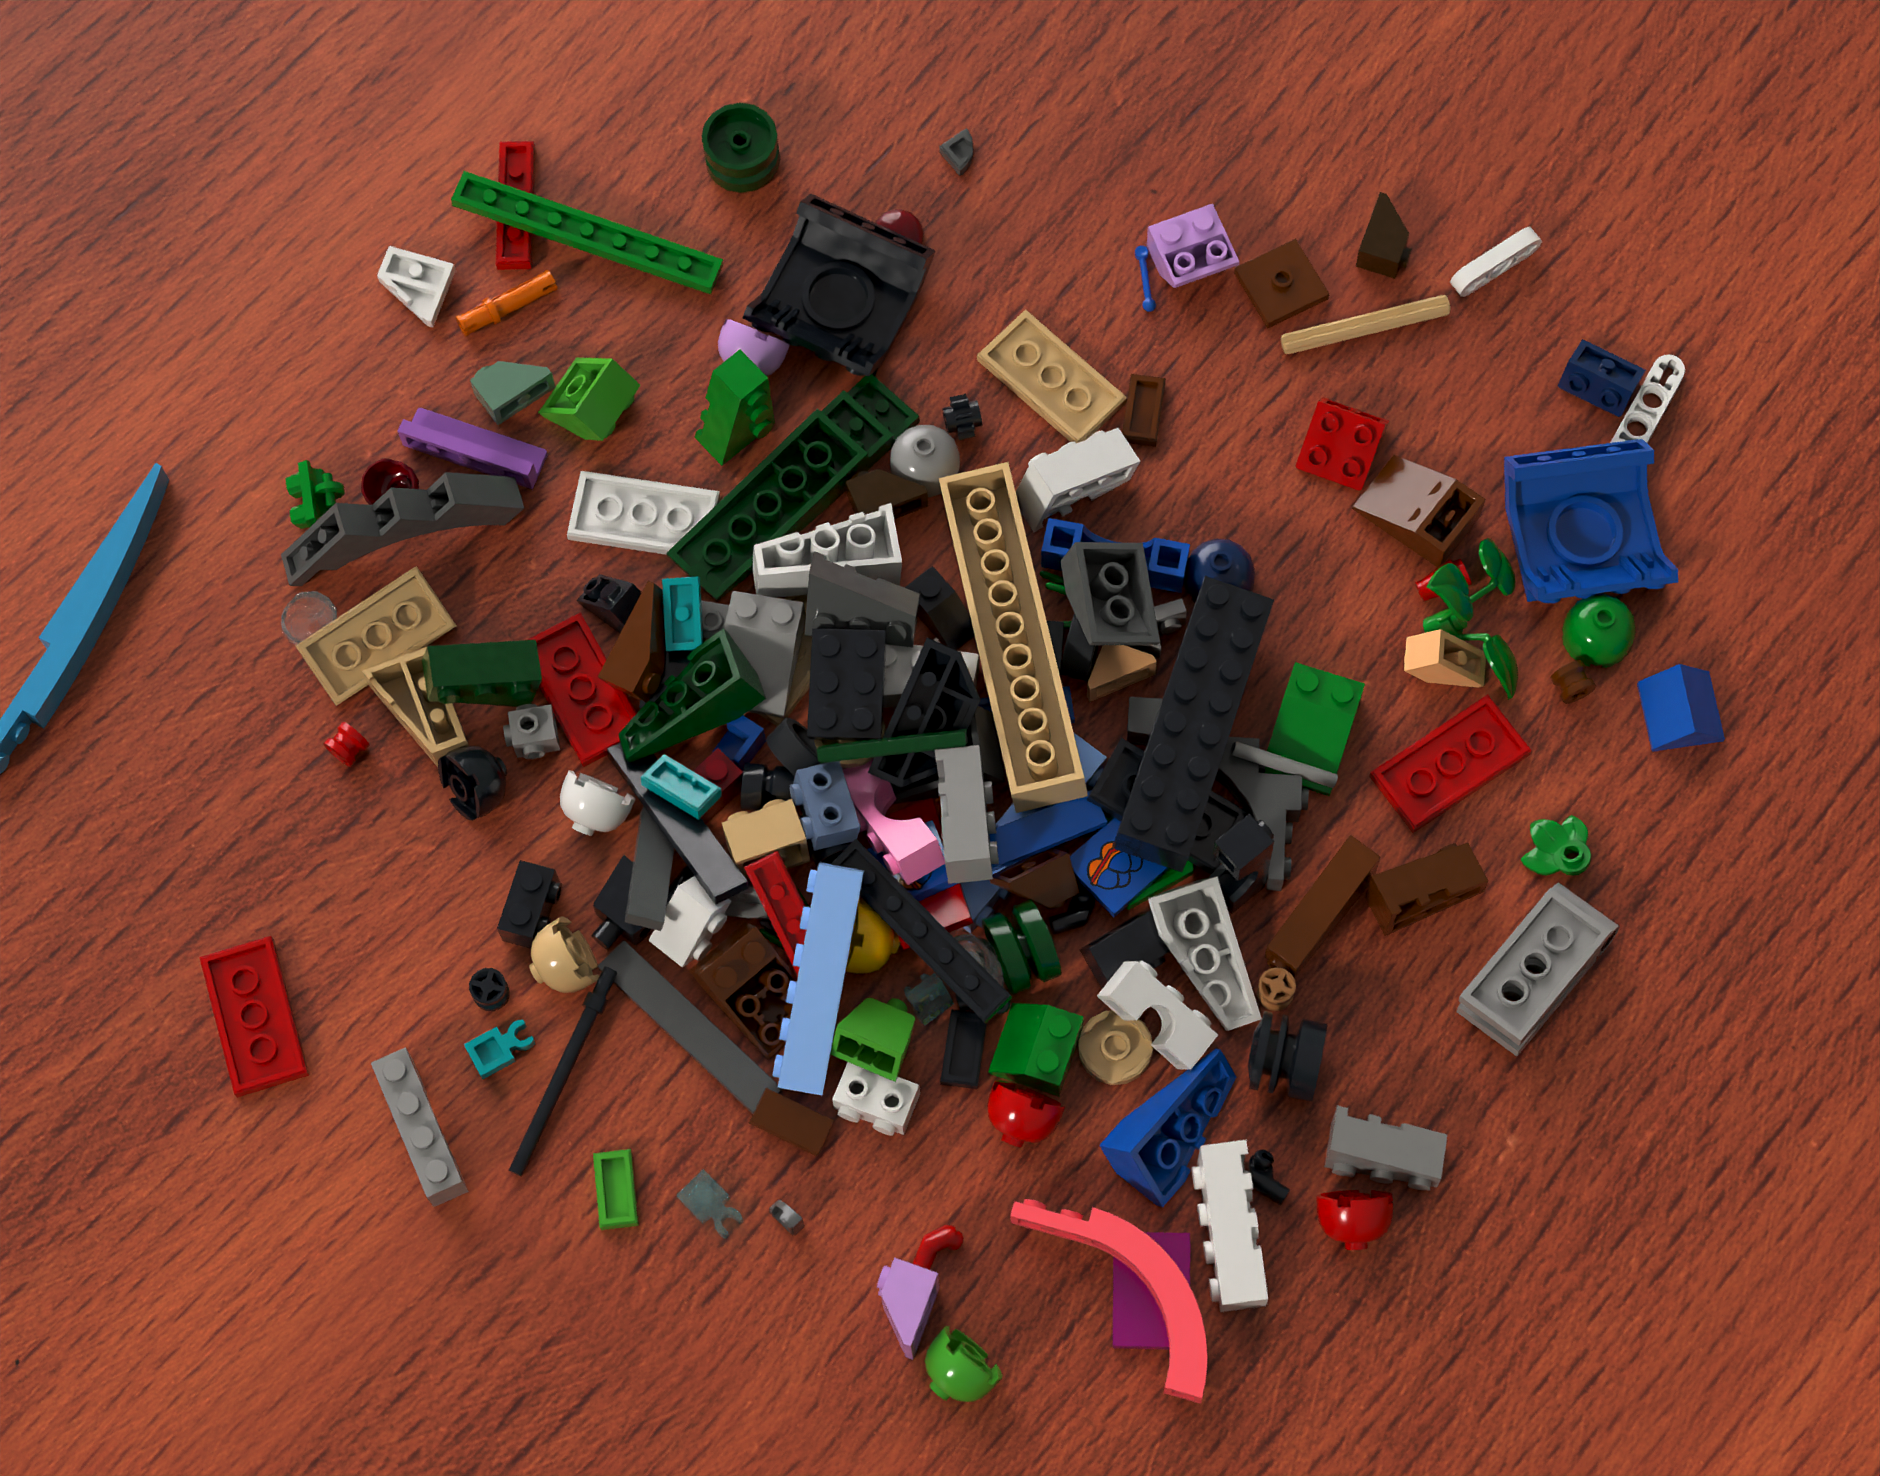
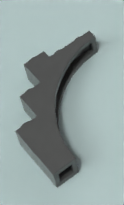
M1129 697L1127 741L1129 743L1141 746L1147 745L1162 698ZM1229 737L1215 779L1228 789L1239 805L1256 822L1262 820L1272 831L1274 847L1266 879V890L1281 891L1284 879H1290L1291 857H1285V844L1292 843L1293 822H1299L1301 810L1308 809L1309 788H1302L1301 775L1266 774L1265 766L1230 755L1234 741L1259 748L1260 738Z

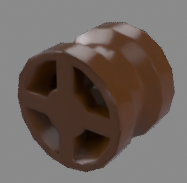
M1582 660L1571 662L1559 668L1550 677L1553 684L1560 687L1562 691L1560 697L1565 704L1576 702L1596 689L1593 679L1588 678L1585 674L1586 666Z

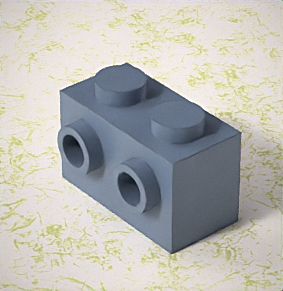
M840 761L797 770L794 782L790 785V794L794 806L800 805L803 818H800V823L806 840H811L813 850L832 847L857 839L860 824Z

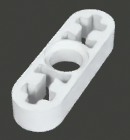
M1526 227L1462 267L1451 278L1450 283L1461 297H1465L1529 257L1539 248L1542 240L1531 227Z

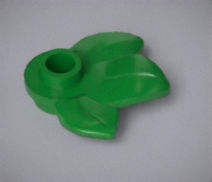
M1571 815L1564 820L1562 825L1549 819H1540L1531 823L1530 834L1536 847L1521 858V862L1526 868L1545 876L1558 871L1570 876H1576L1583 873L1589 867L1591 852L1586 845L1589 834L1586 825L1579 818ZM1570 853L1579 854L1574 859L1566 858V855Z

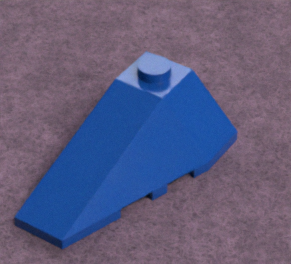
M1215 1048L1198 1061L1191 1070H1186L1123 1118L1099 1145L1115 1173L1159 1207L1163 1208L1186 1181L1191 1171L1187 1165L1195 1149L1200 1150V1146L1206 1140L1202 1136L1211 1117L1218 1116L1236 1079V1075L1221 1049Z

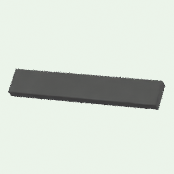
M623 940L598 965L601 972L604 966L617 971L618 973L613 983L752 1114L765 1088L779 1094L783 1092V1089L778 1088V1084L627 942Z

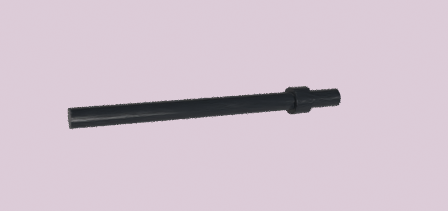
M604 966L593 991H588L582 1004L585 1007L508 1171L518 1176H523L598 1014L602 1015L608 1003L606 997L618 973L617 971Z

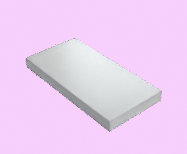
M581 471L567 538L572 541L667 555L666 553L719 503L720 491Z

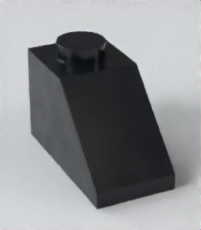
M933 566L905 587L920 594L918 617L943 645L958 650L975 637L968 611L956 591Z

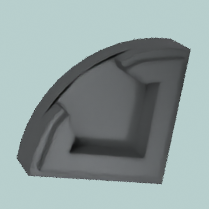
M967 128L939 146V153L959 176L966 172L973 159V142Z
M778 1199L769 1208V1213L791 1235L798 1234L805 1227L803 1219L782 1200Z

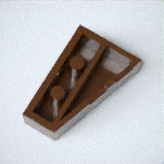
M1467 842L1459 846L1453 843L1443 847L1436 854L1372 875L1365 899L1384 936H1387L1483 893L1488 884V879L1469 843Z

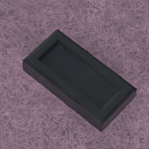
M951 1009L940 1080L941 1085L978 1089L987 1023H984L975 1012Z

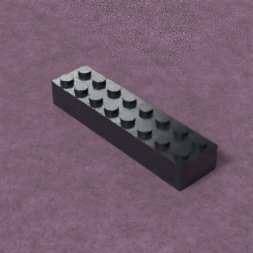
M1207 576L1204 577L1113 842V849L1183 872L1189 859L1274 599Z

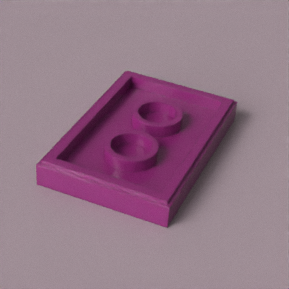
M1144 1232L1171 1257L1190 1286V1233ZM1113 1256L1112 1348L1169 1349L1166 1325L1155 1298L1137 1274Z

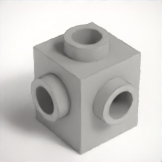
M525 704L517 707L515 711L508 712L509 724L503 725L504 737L507 747L513 746L517 758L537 759L543 757L547 752L560 750L556 718L551 704L544 706Z

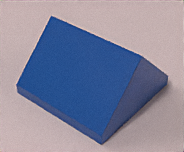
M1678 664L1638 681L1637 687L1652 752L1723 742L1725 740L1709 671Z

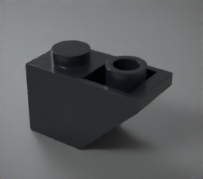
M599 574L585 585L584 592L577 601L618 633H621L642 592L633 583Z

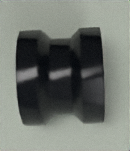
M484 968L478 970L469 982L471 996L480 1009L485 1011L499 1010L509 999L510 990L504 976L496 969ZM494 991L497 992V993H494L493 995H491L490 998H488V997H489V994L493 993Z

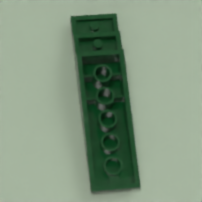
M871 374L869 377L865 375L848 393L843 390L822 411L817 408L666 553L667 556L688 576L700 577L701 587L713 599L719 601L753 573L754 545L802 531L846 491L845 481L850 480L858 472L868 471L893 447L900 434L906 429L916 426L920 422L919 415L874 375Z

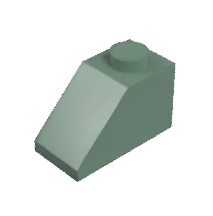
M498 361L492 366L481 368L470 379L474 395L497 425H500L555 388L553 376L548 367Z

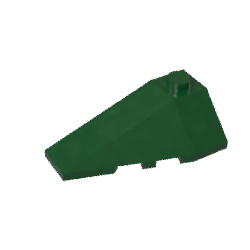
M724 628L696 647L687 657L690 663L677 677L671 675L664 682L667 689L655 702H647L618 734L626 760L630 763L734 721L766 699L758 674Z

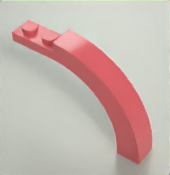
M1024 1199L1023 1203L1014 1201L1010 1215L1012 1224L1093 1246L1114 1256L1137 1274L1155 1298L1167 1329L1170 1359L1164 1394L1201 1404L1207 1373V1343L1203 1319L1196 1298L1186 1278L1164 1249L1131 1223L1094 1207L1088 1222L1082 1220L1083 1215L1075 1211L1061 1209L1059 1214L1045 1210L1046 1205L1035 1200Z

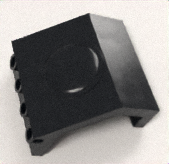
M810 193L800 201L796 212L800 216L788 246L762 293L747 305L743 319L751 322V325L757 330L763 332L771 331L783 337V340L792 346H803L814 351V354L822 360L835 361L846 366V369L852 374L858 376L866 375L868 377L871 374L876 376L918 298L936 250Z

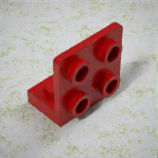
M1324 397L1321 398L1315 408L1296 462V468L1352 489L1362 490L1381 437L1385 434L1389 420Z

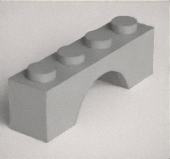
M406 1047L371 1062L423 1190L432 1206L436 1207L469 1192L435 1117L415 1063Z

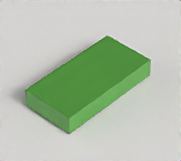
M631 1149L593 1153L600 1229L608 1230L639 1226Z

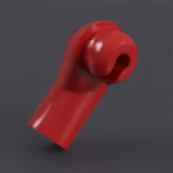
M943 1225L925 1234L912 1264L930 1270L937 1252L945 1248L957 1250L961 1247L964 1240L962 1232L956 1230L955 1226Z

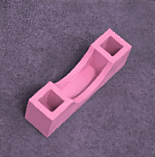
M873 759L865 765L844 769L845 780L860 824L859 832L867 831L866 837L876 854L883 852V861L893 876L899 874L905 883L909 885L945 864V859L936 837L920 817L910 820H893L885 817L888 808L896 800L890 782L868 773Z

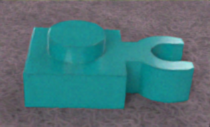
M523 1019L513 1022L508 1028V1032L504 1035H501L499 1029L495 1027L464 1044L482 1079L516 1062L511 1052L516 1049L526 1051L536 1044L532 1036L525 1040H518L516 1038L518 1032L527 1027Z

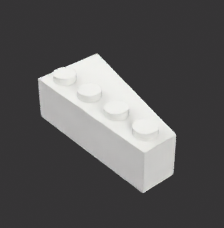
M891 503L879 506V511L864 515L863 512L850 515L849 520L834 525H830L829 522L818 525L816 530L802 535L795 532L754 545L752 570L756 595L774 598L807 595L809 571L814 551L823 554L825 560L844 567L845 564L856 568L857 573L876 580L877 577L900 585L902 558Z
M1246 1140L1200 1146L1197 1166L1192 1167L1194 1189H1201L1203 1203L1197 1204L1200 1227L1207 1226L1209 1241H1203L1206 1264H1213L1215 1275L1214 1279H1209L1210 1295L1212 1302L1219 1301L1220 1312L1266 1306L1268 1301L1261 1246L1256 1244V1239L1259 1238L1257 1214L1255 1209L1250 1206V1201H1253L1251 1173L1244 1169L1245 1155L1248 1154Z

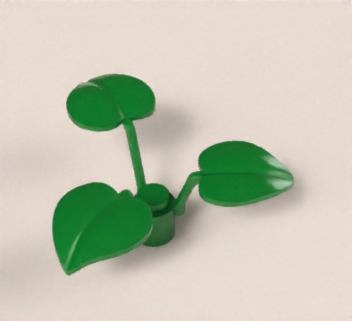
M1486 538L1479 545V557L1483 568L1491 578L1490 583L1469 597L1467 581L1458 567L1452 563L1441 566L1431 577L1427 588L1439 595L1449 608L1424 618L1423 628L1425 633L1442 629L1463 641H1483L1485 657L1501 682L1509 700L1514 696L1518 682L1517 662L1510 647L1499 635L1492 636L1491 638L1488 633L1463 634V629L1467 628V622L1473 617L1472 603L1496 588V586H1498L1504 596L1512 594L1516 586L1514 570L1509 560L1492 539Z

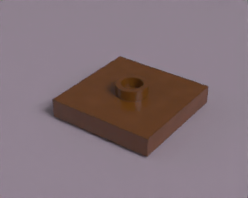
M1296 239L1249 260L1234 269L1235 276L1267 329L1329 299V292Z

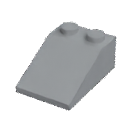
M732 591L724 629L730 634L758 674L766 696L765 700L748 712L785 718L806 622L803 602Z

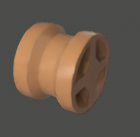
M1279 967L1270 968L1265 971L1260 977L1257 989V997L1260 1004L1271 1011H1281L1287 1008L1293 1000L1296 989L1294 977L1286 969Z

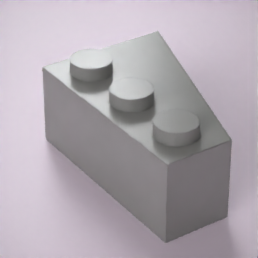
M1337 1105L1331 1122L1324 1167L1332 1168L1334 1174L1345 1177H1353L1355 1173L1370 1175V1180L1378 1183L1390 1184L1393 1183V1180L1408 1182L1410 1188L1417 1190H1430L1431 1186H1438L1442 1177L1447 1134L1402 1123L1401 1127L1382 1124V1117L1372 1114L1368 1115V1119L1365 1121L1347 1116L1348 1108Z

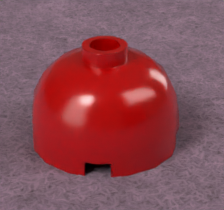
M995 1080L989 1094L987 1110L993 1127L1003 1133L1002 1141L1022 1148L1024 1141L1038 1143L1046 1140L1054 1133L1061 1120L1065 1106H1061L1059 1101L1032 1089L1026 1088V1090L1016 1088L1013 1091L1014 1083Z
M1339 1190L1321 1193V1196H1316L1318 1221L1323 1232L1332 1240L1345 1242V1249L1347 1250L1368 1249V1242L1380 1239L1388 1231L1392 1222L1393 1193L1371 1190L1370 1197V1194L1359 1193V1190Z

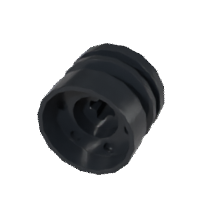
M1264 1011L1262 1020L1254 1030L1247 1065L1250 1079L1249 1089L1258 1090L1261 1075L1265 1074L1270 1076L1267 1093L1273 1094L1279 1079L1284 1078L1287 1079L1288 1097L1312 1102L1323 1055L1327 1024L1303 1019L1295 1035L1289 1033V1017L1287 1015H1282L1280 1029L1276 1031L1271 1030L1273 1012Z

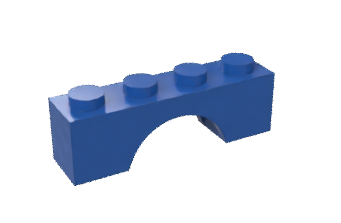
M1048 518L1041 550V567L1062 571L1060 561L1075 542H1121L1102 538L1088 530L1084 524ZM1153 538L1148 542H1144L1143 548L1150 587L1182 593L1190 544L1160 538Z

